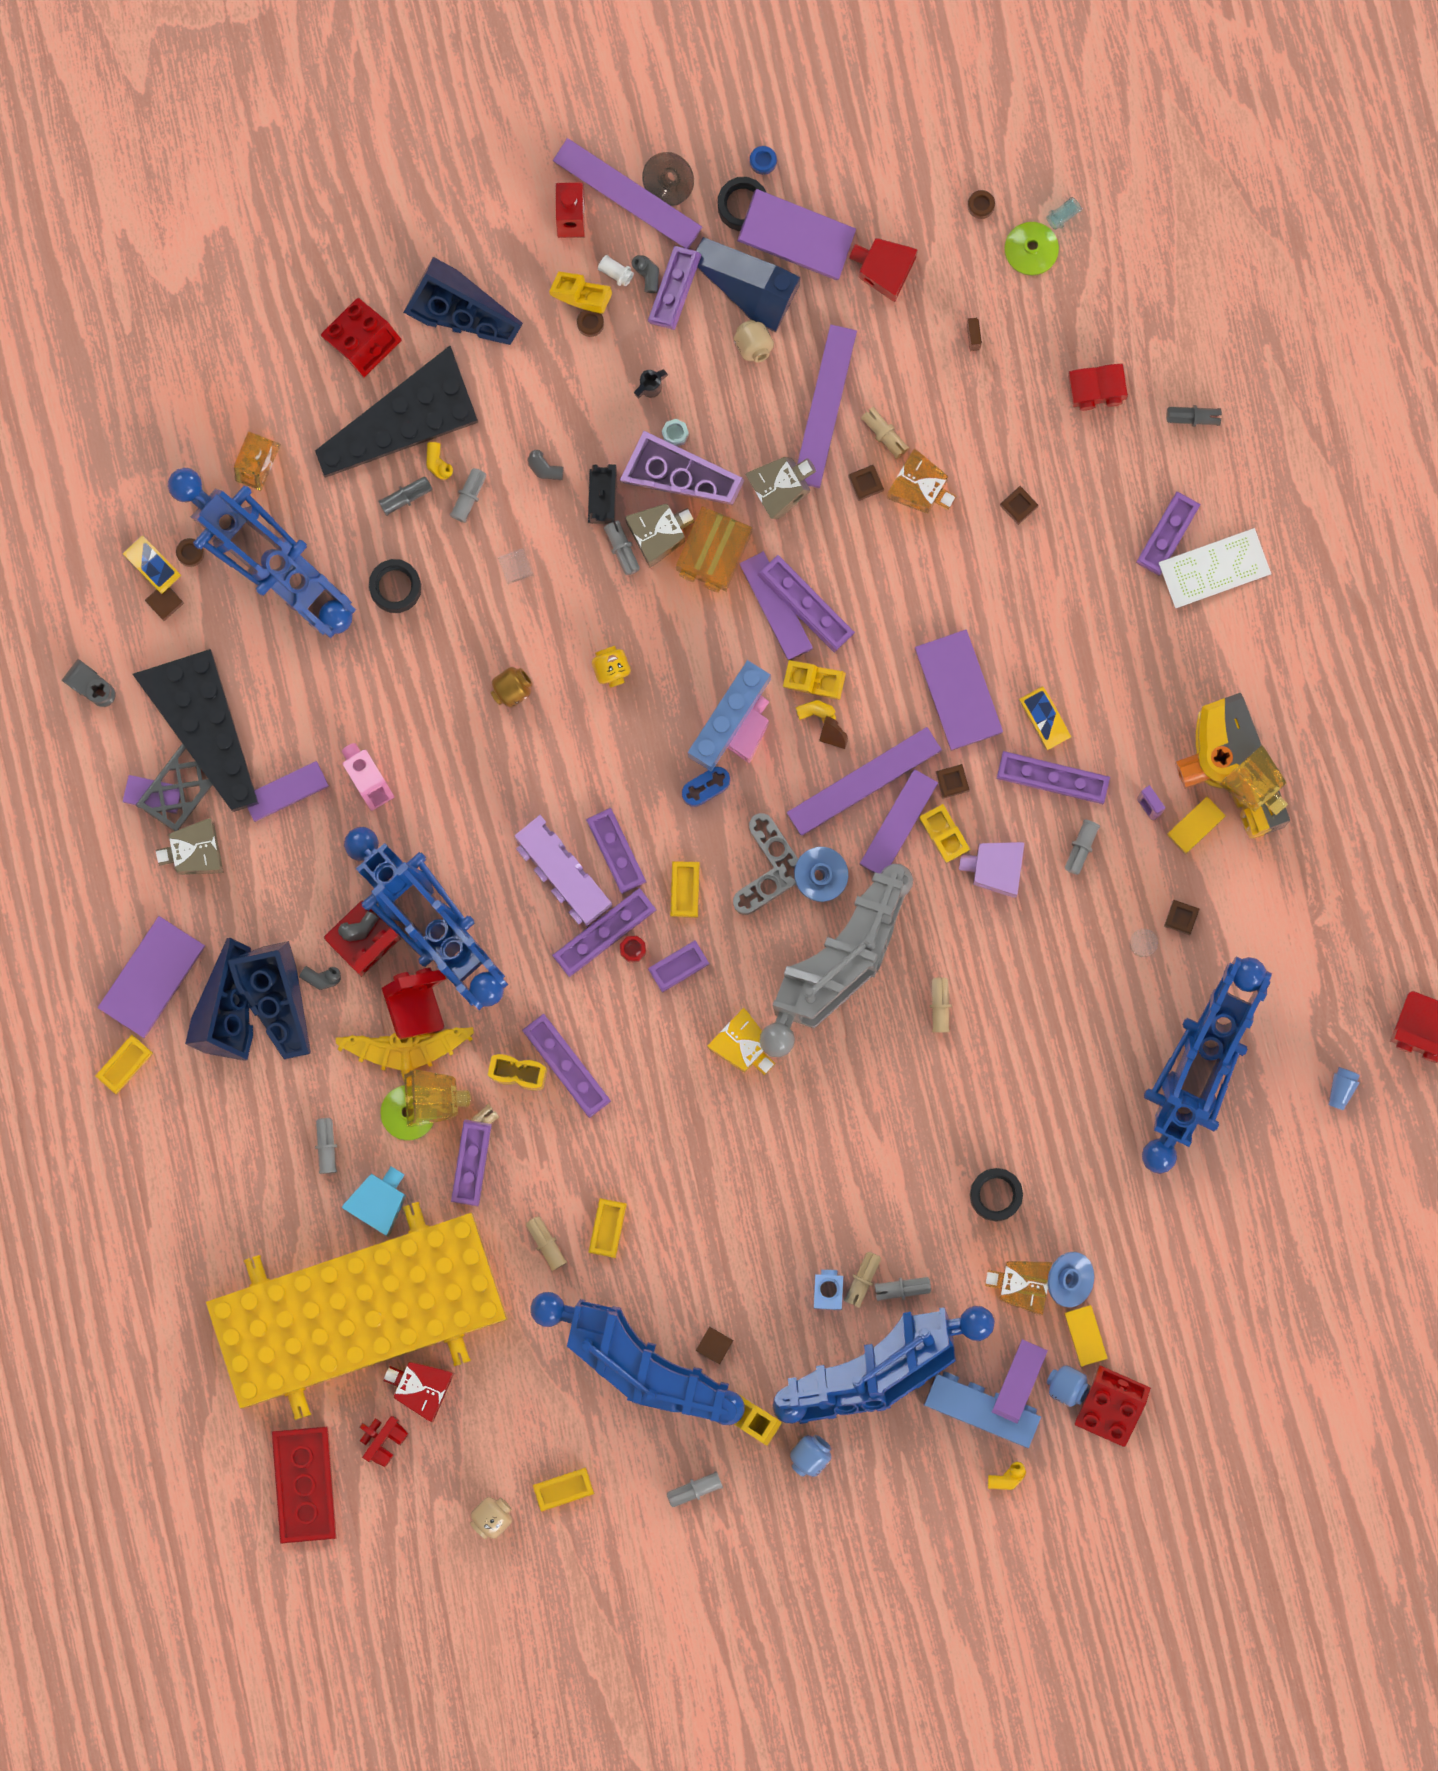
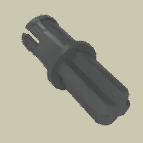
M1193 405L1192 408L1168 407L1166 420L1168 423L1192 424V427H1196V424L1220 426L1221 418H1211L1210 415L1219 416L1222 415L1221 408H1197V405Z
M422 477L404 488L399 486L400 490L378 500L385 515L388 516L407 504L410 506V502L430 492L432 486L426 477Z

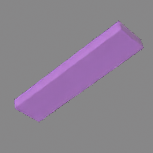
M763 551L739 563L787 660H792L812 650L813 647L796 614L758 576V573L770 563Z
M779 555L758 573V576L834 653L855 633Z
M1003 751L996 779L1104 804L1110 777Z
M915 769L913 770L859 865L873 873L880 874L885 867L892 864L938 785L937 781Z
M639 888L552 956L570 978L657 910Z
M542 1014L522 1030L589 1118L611 1102L545 1014Z

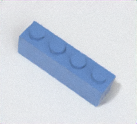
M746 661L689 749L688 758L712 772L771 681V674L752 662Z
M945 1371L942 1376L936 1374L924 1406L1029 1448L1041 1416L1036 1415L1037 1409L1025 1405L1018 1423H1014L992 1413L999 1393H995V1396L992 1397L985 1394V1388L970 1382L968 1386L958 1383V1376Z

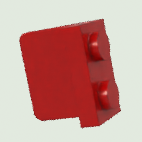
M431 967L416 971L415 975L403 972L393 976L394 981L381 988L396 1036L399 1039L435 1033L444 1029V1022L432 988L446 980V976L440 970L432 971Z
M1415 991L1407 994L1390 1042L1397 1044V1049L1412 1053V1050L1423 1054V1059L1438 1063V1000Z

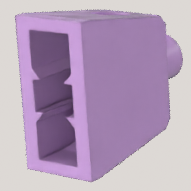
M1024 843L979 844L977 856L961 855L959 870L975 872L973 883L975 886L1016 898Z

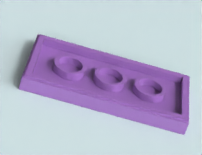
M756 189L737 241L838 280L856 228Z
M967 629L915 647L951 751L1003 733Z
M158 916L98 1006V1009L145 1039L206 946Z

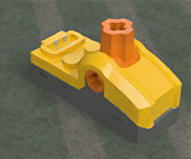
M1241 692L1202 706L1196 723V754L1175 762L1177 773L1184 788L1202 782L1216 788L1232 786L1235 788L1242 781L1235 789V792L1232 793L1236 807H1242L1240 817L1249 838L1255 839L1285 828L1291 821L1286 807L1279 814H1276L1270 807L1278 799L1284 804L1280 791L1259 809L1254 799L1252 789L1254 778L1249 772L1256 778L1255 781L1272 785L1277 789L1278 786ZM1244 762H1245L1244 767H1246V768L1249 770V772H1248V771L1244 768V769H1240V770L1235 771V770H1236L1239 766H1241ZM1270 788L1267 791L1268 795L1273 793ZM1262 796L1258 800L1262 803L1264 797Z

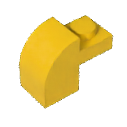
M739 1395L745 1404V1412L742 1419L734 1425L768 1446L782 1422Z

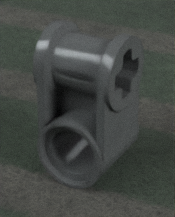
M79 659L76 660L61 680L77 693L84 695L100 707L110 706L116 697L114 688ZM97 690H103L106 693L105 696H99L96 693Z

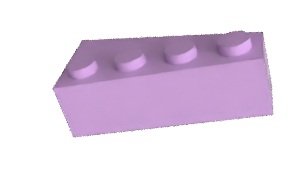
M643 431L620 479L625 484L733 505L744 483L742 477L646 431Z
M539 815L515 835V839L520 845L516 850L525 861L531 859L537 867L533 870L543 882L547 879L554 887L551 892L560 903L564 901L568 903L572 908L568 913L579 925L583 922L588 927L611 908L612 903L589 874L583 871V867L570 852L568 853L559 837L549 830L545 824L546 821Z

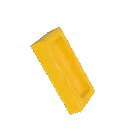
M1205 797L1167 833V836L1186 855L1226 815L1208 797Z
M672 861L670 917L698 918L700 862Z
M131 1034L95 1077L117 1095L151 1057L153 1052Z
M599 1198L588 1253L616 1258L627 1203Z
M1089 1305L1064 1313L1080 1367L1108 1359L1092 1306Z
M586 1467L533 1485L541 1512L594 1494Z

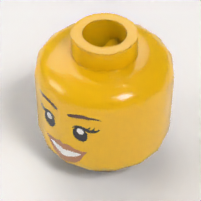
M612 646L595 652L596 657L592 659L591 663L597 681L600 684L608 683L610 688L625 683L624 677L630 674L631 669L624 650L616 649V646Z

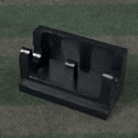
M595 464L590 469L588 523L610 524L615 522L616 464H608L607 467H598Z

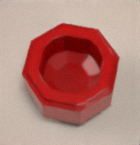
M637 935L626 936L620 943V955L629 963L640 962L646 955L645 942Z

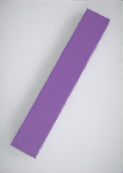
M568 138L553 159V162L686 249L690 248L703 228Z
M831 324L797 463L799 464L806 458L813 463L816 472L807 477L805 481L808 486L820 488L857 334V330Z
M928 727L794 807L787 812V815L800 836H803L938 754L942 749Z

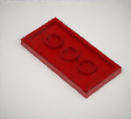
M328 1426L272 1431L280 1544L337 1539Z

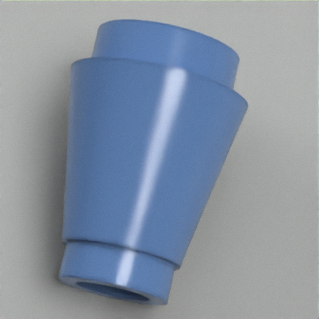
M1339 1067L1337 1073H1334L1328 1105L1344 1110L1360 1084L1358 1081L1360 1075Z

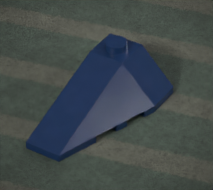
M703 237L696 250L701 254L697 268L713 284H716L750 320L761 322L767 329L777 332L800 286V277L779 266Z
M435 257L431 259L403 312L427 326L435 328L437 325L452 328V332L457 333L466 331L477 334L479 338L511 345L523 324L461 272Z
M232 938L226 939L191 1017L185 1042L186 1045L205 1054L243 1061L248 1060L253 1039V1025H250L249 1021L251 1005L245 996L237 990L228 960L250 952L251 947Z
M289 941L263 946L229 959V966L237 990L245 996L251 1005V1011L255 1016L259 1017L266 1028L267 1035L283 1059L310 1054L311 1050L297 967Z

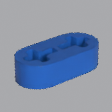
M714 767L712 772L708 770L689 781L682 789L684 802L691 807H697L721 794L730 785L729 773L722 767ZM717 773L718 776H725L722 786L719 787L718 784L710 787L707 786L713 780V774ZM704 786L705 790L699 793V800L687 798L690 794L689 788L693 787L695 790H698Z

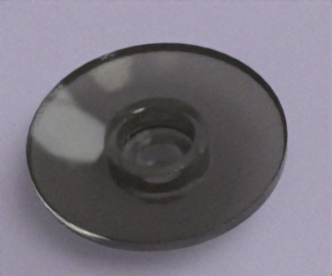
M672 152L658 153L651 157L644 166L642 173L644 188L670 206L684 202L692 193L694 187L693 171L688 162L678 154ZM669 172L674 175L675 181L669 179Z

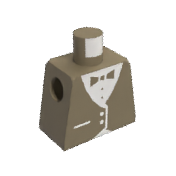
M783 457L754 469L745 475L770 518L780 519L810 492L805 479L814 474L816 469L808 458L796 465L792 458Z
M668 504L625 517L626 523L649 567L654 566L685 542V536L681 529L695 523L688 508L673 515Z
M211 818L170 833L171 847L156 850L159 866L174 863L176 872L180 875L224 873L215 825Z

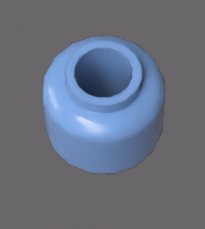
M1068 1365L1062 1366L1058 1371L1054 1369L1047 1379V1384L1050 1385V1397L1068 1407L1076 1404L1081 1405L1090 1390V1385L1087 1384V1376Z
M809 1435L804 1436L790 1452L793 1470L802 1477L805 1475L818 1476L831 1461L830 1445L818 1435L813 1437Z

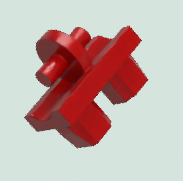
M390 1416L379 1433L376 1431L382 1422L376 1418L370 1426L364 1423L360 1425L359 1428L365 1432L360 1439L361 1443L367 1445L372 1437L375 1438L363 1455V1459L368 1462L373 1461L383 1467L388 1465L394 1454L382 1447L383 1444L390 1438L401 1446L409 1435L405 1428L399 1424L400 1420Z

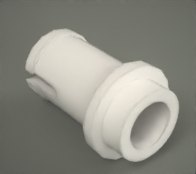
M605 255L598 265V270L616 280L619 286H627L634 275L631 267H624L608 255Z

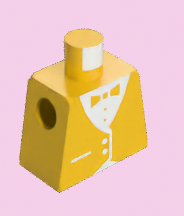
M744 1007L707 1045L710 1051L744 1073L754 1065L765 1075L776 1064L762 1050L759 1042L762 1030Z

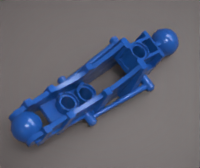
M180 468L171 474L168 479L169 493L179 502L186 503L191 501L198 509L190 517L205 528L193 542L197 549L204 547L231 568H234L255 583L258 594L264 596L270 588L287 602L286 605L292 610L297 611L309 622L308 624L322 635L325 634L332 638L334 634L343 633L350 627L353 618L352 614L356 611L351 605L352 602L301 556V553L307 548V544L303 540L296 542L250 496L252 492L248 486L244 485L233 498L216 488L210 495H207L202 490L201 477L193 469ZM245 500L251 505L245 508L241 507ZM228 514L231 517V525L227 529H222L219 525V520L223 515ZM259 514L283 537L275 536L257 520ZM245 523L276 548L263 553L261 557L262 567L230 541ZM214 536L213 545H211L208 541ZM227 551L231 552L249 567L248 572L224 553ZM274 555H279L281 565L273 570L269 564L270 559ZM299 573L301 583L298 587L292 588L290 578L293 574ZM323 591H326L334 600L328 601L321 607L317 618L308 608Z
M356 827L349 831L344 841L345 850L350 858L356 861H364L356 870L374 888L371 891L372 894L362 902V907L368 911L372 909L390 928L404 939L421 956L418 960L422 966L426 967L434 960L438 965L437 968L454 984L456 990L471 1006L474 1005L480 1010L483 1007L497 1004L503 997L504 988L509 985L504 979L505 975L467 932L475 924L474 919L471 916L467 915L464 917L424 863L426 856L422 852H418L406 863L385 843L378 848L379 841L375 832L371 829ZM412 885L420 891L443 917V920H433L428 924L425 936L394 902ZM432 885L437 890V892L443 897V899L446 901L449 907L441 901L437 900L432 895L434 893ZM393 920L403 922V924L406 926L405 931L410 936V938L401 930V928ZM483 964L489 972H481L476 975L468 988L463 981Z
M1236 956L1233 962L1226 966L1224 974L1216 989L1213 990L1210 1000L1198 1022L1189 1018L1184 1020L1182 1024L1183 1028L1186 1029L1171 1058H1169L1153 1089L1148 1088L1144 1093L1145 1099L1159 1105L1155 1114L1154 1131L1162 1135L1159 1139L1150 1141L1143 1148L1142 1161L1145 1167L1153 1173L1162 1174L1172 1169L1177 1160V1152L1174 1148L1176 1142L1189 1147L1192 1143V1134L1198 1124L1213 1132L1219 1127V1122L1216 1121L1238 1056L1245 1055L1248 1050L1247 1046L1239 1043L1246 1028H1251L1256 1008L1260 1001H1264L1266 998L1267 988L1270 985L1272 973L1266 971L1263 963L1257 958L1246 957L1241 959ZM1232 982L1241 991L1253 992L1248 1002L1228 993ZM1221 1017H1226L1231 1022L1223 1025L1217 1020ZM1208 1040H1213L1217 1042L1218 1045L1215 1047H1208L1204 1043ZM1185 1046V1051L1176 1071L1170 1072L1181 1049ZM1198 1049L1201 1057L1204 1059H1217L1200 1098L1182 1090L1183 1083L1198 1053ZM1223 1075H1226L1216 1098L1215 1093L1218 1089L1220 1081ZM1161 1087L1163 1088L1164 1095L1158 1093ZM1181 1107H1187L1191 1110V1112L1188 1114L1180 1113L1178 1109Z
M553 1292L540 1293L532 1300L530 1313L533 1320L543 1327H552L558 1325L561 1321L571 1323L567 1347L591 1366L600 1376L604 1377L622 1392L628 1401L665 1411L682 1412V1414L709 1419L721 1425H733L742 1419L745 1412V1404L737 1393L728 1390V1383L721 1382L718 1384L703 1374L700 1368L687 1369L655 1353L656 1344L648 1342L646 1345L637 1336L620 1307H607L586 1302L583 1299H580L575 1307L564 1305L560 1296Z
M983 1306L969 1307L962 1313L961 1318L955 1319L949 1318L945 1307L939 1308L937 1312L919 1315L905 1312L893 1330L875 1347L873 1344L864 1345L865 1354L849 1362L826 1368L825 1365L816 1366L815 1371L799 1380L796 1377L788 1378V1386L778 1391L774 1397V1415L784 1423L793 1424L799 1422L804 1424L821 1419H835L838 1414L850 1415L889 1409L892 1404L914 1389L924 1385L926 1381L956 1361L953 1336L964 1334L965 1337L972 1341H982L988 1338L994 1329L995 1320L993 1314Z

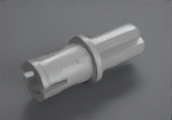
M475 468L471 470L463 489L458 491L460 496L452 513H450L452 518L466 523L474 502L479 500L477 496L486 479V473Z
M620 521L612 522L603 528L613 547L612 553L617 555L624 573L632 575L640 569L631 549L632 542H628Z
M1086 819L1083 821L1076 841H1072L1073 848L1065 865L1066 871L1076 875L1080 874L1088 852L1093 850L1091 845L1100 825Z
M321 1118L316 1121L318 1146H315V1149H318L319 1174L336 1173L335 1148H337V1144H334L333 1120L331 1118Z
M928 1277L909 1280L899 1278V1281L875 1283L877 1301L902 1297V1300H905L907 1296L928 1294L931 1292L930 1279Z
M716 1471L695 1481L691 1479V1483L667 1492V1498L670 1505L676 1507L695 1498L700 1500V1496L720 1488L722 1489L723 1486Z

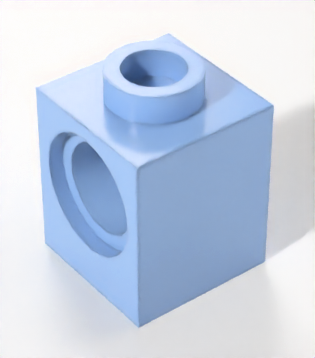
M821 1270V1275L815 1274L814 1309L842 1310L843 1276H838V1270ZM824 1282L835 1284L837 1292L833 1297L827 1298L821 1294L820 1287Z

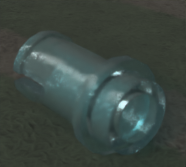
M1071 197L1055 211L1050 210L1046 219L1053 229H1062L1064 223L1078 212H1081L1082 208L1078 201Z

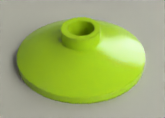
M1025 222L1016 226L1009 233L1005 242V256L1008 263L1013 269L1024 275H1039L1048 271L1056 262L1059 253V244L1054 232L1046 225L1038 222ZM1029 242H1035L1037 244V249L1030 250L1027 247V244Z
M411 1085V1087L399 1086L390 1091L384 1098L380 1111L381 1120L385 1129L392 1136L401 1140H415L424 1136L432 1128L436 1118V1110L430 1107L423 1098H410L406 1106L405 1093L408 1098L424 1097L425 1099L429 1094L422 1088ZM405 1107L412 1108L413 1113L410 1117L403 1116L402 1111Z

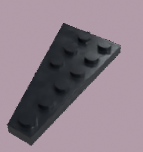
M448 346L315 450L325 478L478 423L451 346Z
M211 649L133 673L132 675L231 811L235 812L259 804Z

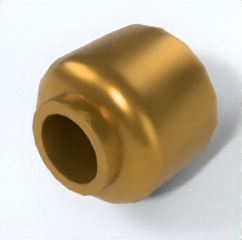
M509 667L493 678L491 695L497 704H505L513 708L530 696V687L533 686V683L522 668Z

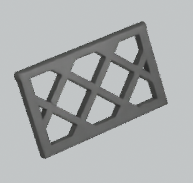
M183 743L136 804L138 808H141L174 832L181 828L213 785L209 779L202 780L201 769L196 761L179 764L178 758L186 749ZM196 767L198 781L182 783L180 769ZM171 770H176L178 784L162 786L161 781ZM199 786L200 792L192 802H185L183 788ZM179 788L181 803L165 806L163 791ZM159 792L160 807L151 808L145 804L152 793ZM182 808L183 814L175 824L167 819L166 811Z

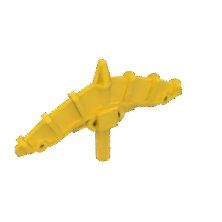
M455 1027L438 1033L406 1039H399L396 1033H393L391 1036H379V1038L351 1035L349 1037H337L335 1040L339 1046L337 1050L342 1052L345 1049L359 1057V1062L363 1063L364 1059L381 1065V1070L384 1071L386 1067L401 1070L405 1087H411L414 1069L425 1064L431 1067L433 1066V1061L447 1053L450 1056L453 1055L452 1050L468 1039L469 1042L473 1040L471 1036L474 1034V1027Z

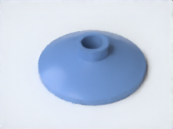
M815 847L807 850L799 857L794 869V878L798 889L805 897L817 902H826L835 899L844 891L848 882V868L843 857L835 850L828 847ZM817 870L822 872V880H817L815 878V872Z
M1067 1252L1057 1258L1048 1275V1290L1052 1299L1058 1305L1068 1308L1083 1303L1091 1293L1094 1284L1093 1266L1085 1255L1078 1252Z

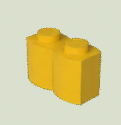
M497 1054L491 1056L487 1075L499 1084L512 1085L517 1083L524 1089L538 1091L544 1089L547 1068L536 1061H518L509 1055Z

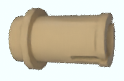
M487 1104L471 1121L491 1124L499 1116Z

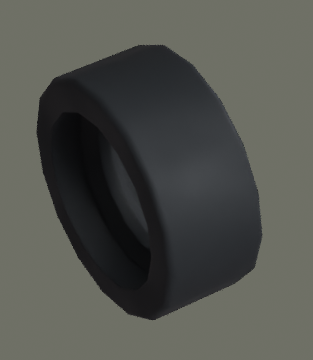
M736 177L729 180L721 188L718 195V213L721 220L729 228L741 231L745 219H738L730 214L727 208L729 196L738 189H748L753 193L756 189L766 192L764 186L750 177Z
M390 559L381 562L373 569L369 577V591L373 601L379 608L389 613H401L409 610L417 603L421 595L422 584L417 571L411 564L403 560ZM393 570L405 573L411 581L409 595L404 600L398 602L386 600L379 590V582L382 576Z
M993 1168L985 1170L977 1176L971 1185V1205L976 1213L986 1220L995 1222L1006 1220L1014 1215L1022 1204V1185L1018 1178L1006 1169ZM990 1179H1003L1012 1188V1202L1004 1210H989L981 1202V1187Z

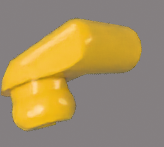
M429 442L427 443L426 467L437 478L446 480L453 474V467L440 458L441 444Z
M814 700L795 707L799 720L813 715L820 717L823 723L826 716L836 720V711L833 706L820 700Z
M1012 1463L1003 1476L988 1475V1489H1015L1026 1475L1023 1463Z

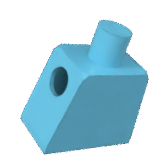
M390 1166L382 1180L371 1174L343 1204L342 1208L389 1237L406 1198L405 1194L396 1189L405 1175Z

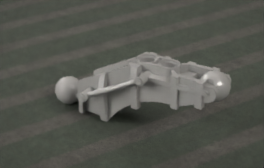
M891 864L885 867L880 874L875 872L872 879L874 883L861 897L857 896L854 903L857 907L853 916L836 939L827 937L824 944L826 948L811 958L792 966H786L783 982L772 1005L777 1019L775 1023L766 1026L760 1034V1046L766 1054L771 1057L787 1055L792 1050L795 1042L794 1033L790 1029L793 1022L811 1028L817 1027L835 1009L848 1000L871 977H875L892 937L902 902L913 886V876L907 867L902 864Z

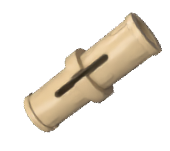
M872 407L869 409V413L866 412L861 417L862 421L876 434L875 439L878 442L882 441L895 456V459L900 458L901 454L904 455L909 450V447L894 432L895 427L892 424L888 425L876 409Z

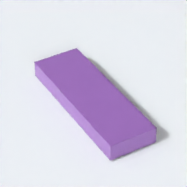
M674 246L648 318L650 324L675 330L701 258V254L698 251Z
M1176 492L1136 563L1160 576L1162 571L1158 562L1171 558L1201 504Z
M315 761L256 789L255 793L259 804L248 807L253 821L256 822L329 787L318 762Z
M609 808L586 819L621 894L646 883L612 809Z
M464 1120L451 1202L479 1206L492 1124Z
M1022 1339L992 1413L1018 1423L1048 1350Z

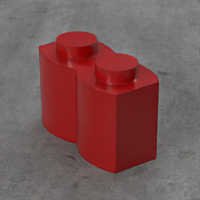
M1123 363L1077 369L1068 373L1073 407H1079L1080 411L1092 410L1096 408V404L1106 403L1107 407L1119 406L1123 404V400H1127L1128 393Z

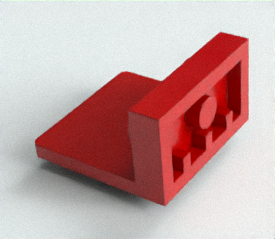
M360 298L355 299L321 333V337L341 353L363 378L402 341L390 323Z
M363 900L324 936L325 941L361 977L401 939L372 909L369 912L379 919L365 939L346 941L339 935L338 929L341 924L361 922L368 911L362 907Z
M1099 1365L1091 1389L1075 1420V1426L1125 1447L1145 1408L1151 1387Z

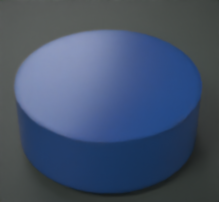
M759 146L751 152L750 166L754 172L766 175L775 169L777 157L773 149L768 146Z

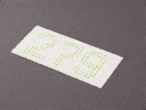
M1255 528L1158 562L1175 609L1271 575Z

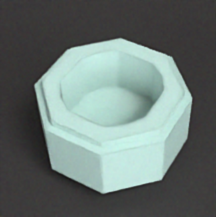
M673 419L665 423L662 429V436L664 441L678 447L685 444L689 432L686 423Z

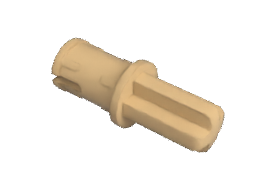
M933 978L932 1005H930L933 1015L932 1032H950L949 1007H952V1005L949 1004L948 979Z
M538 1216L528 1221L526 1226L538 1245L536 1249L541 1250L551 1267V1271L566 1264L567 1261L555 1243L557 1239L555 1237L552 1238L541 1217Z
M872 1252L865 1254L857 1274L852 1276L855 1279L844 1299L845 1302L853 1304L858 1308L861 1307L869 1285H873L871 1281L881 1261L880 1256Z

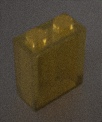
M702 506L676 564V571L680 572L679 576L691 582H694L695 579L705 583L704 586L714 592H719L720 589L727 592L752 535V527Z

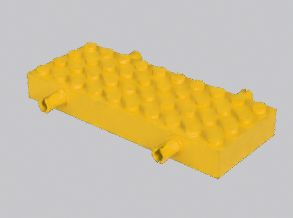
M415 1202L412 1203L415 1215H413L410 1205L402 1207L410 1228L408 1234L272 1280L270 1278L267 1279L261 1255L252 1257L255 1268L252 1259L243 1260L251 1281L249 1287L206 1301L239 1408L244 1409L284 1395L285 1397L288 1396L294 1420H298L312 1415L304 1394L307 1387L443 1341L448 1345L454 1367L462 1364L459 1353L463 1363L470 1362L471 1359L463 1339L465 1334L508 1320L473 1213L429 1226L425 1223L420 1203Z

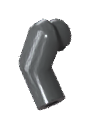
M643 255L635 256L631 263L632 267L645 278L644 292L658 293L659 268L648 257Z
M540 450L530 452L527 459L528 466L537 477L541 479L563 480L564 467L550 466L543 458L544 454Z
M367 911L360 923L348 924L346 922L341 924L338 933L346 941L363 940L369 935L379 918Z
M305 966L299 978L315 988L323 990L336 986L341 980V972L336 967H330L329 970L317 973Z

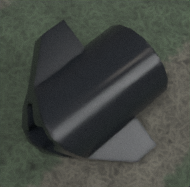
M664 369L658 372L653 370L643 371L640 376V386L634 391L635 396L638 399L642 395L649 398L658 396L662 390L661 381L668 376L667 372Z

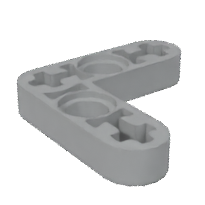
M764 813L756 814L751 818L749 830L773 866V869L735 894L733 906L742 915H749L796 885L795 879L791 876L785 877L784 874L787 872L785 865L782 863L778 867L776 863L783 861L790 854L792 859H788L787 862L792 868H795L798 858L772 818ZM759 819L762 823L765 821L769 823L766 826L769 835L773 832L777 834V836L769 838L765 844L761 841L766 839L761 830L757 832L754 830L757 826L756 821ZM773 842H780L785 848L784 853L779 857L772 856L768 851L769 845ZM767 879L773 880L777 886L776 891L770 895L764 894L760 888L761 883ZM756 887L758 895L764 900L758 902L756 897L750 902L751 908L747 909L745 906L740 908L738 906L741 902L740 896L744 895L746 898H749L754 894L750 889Z

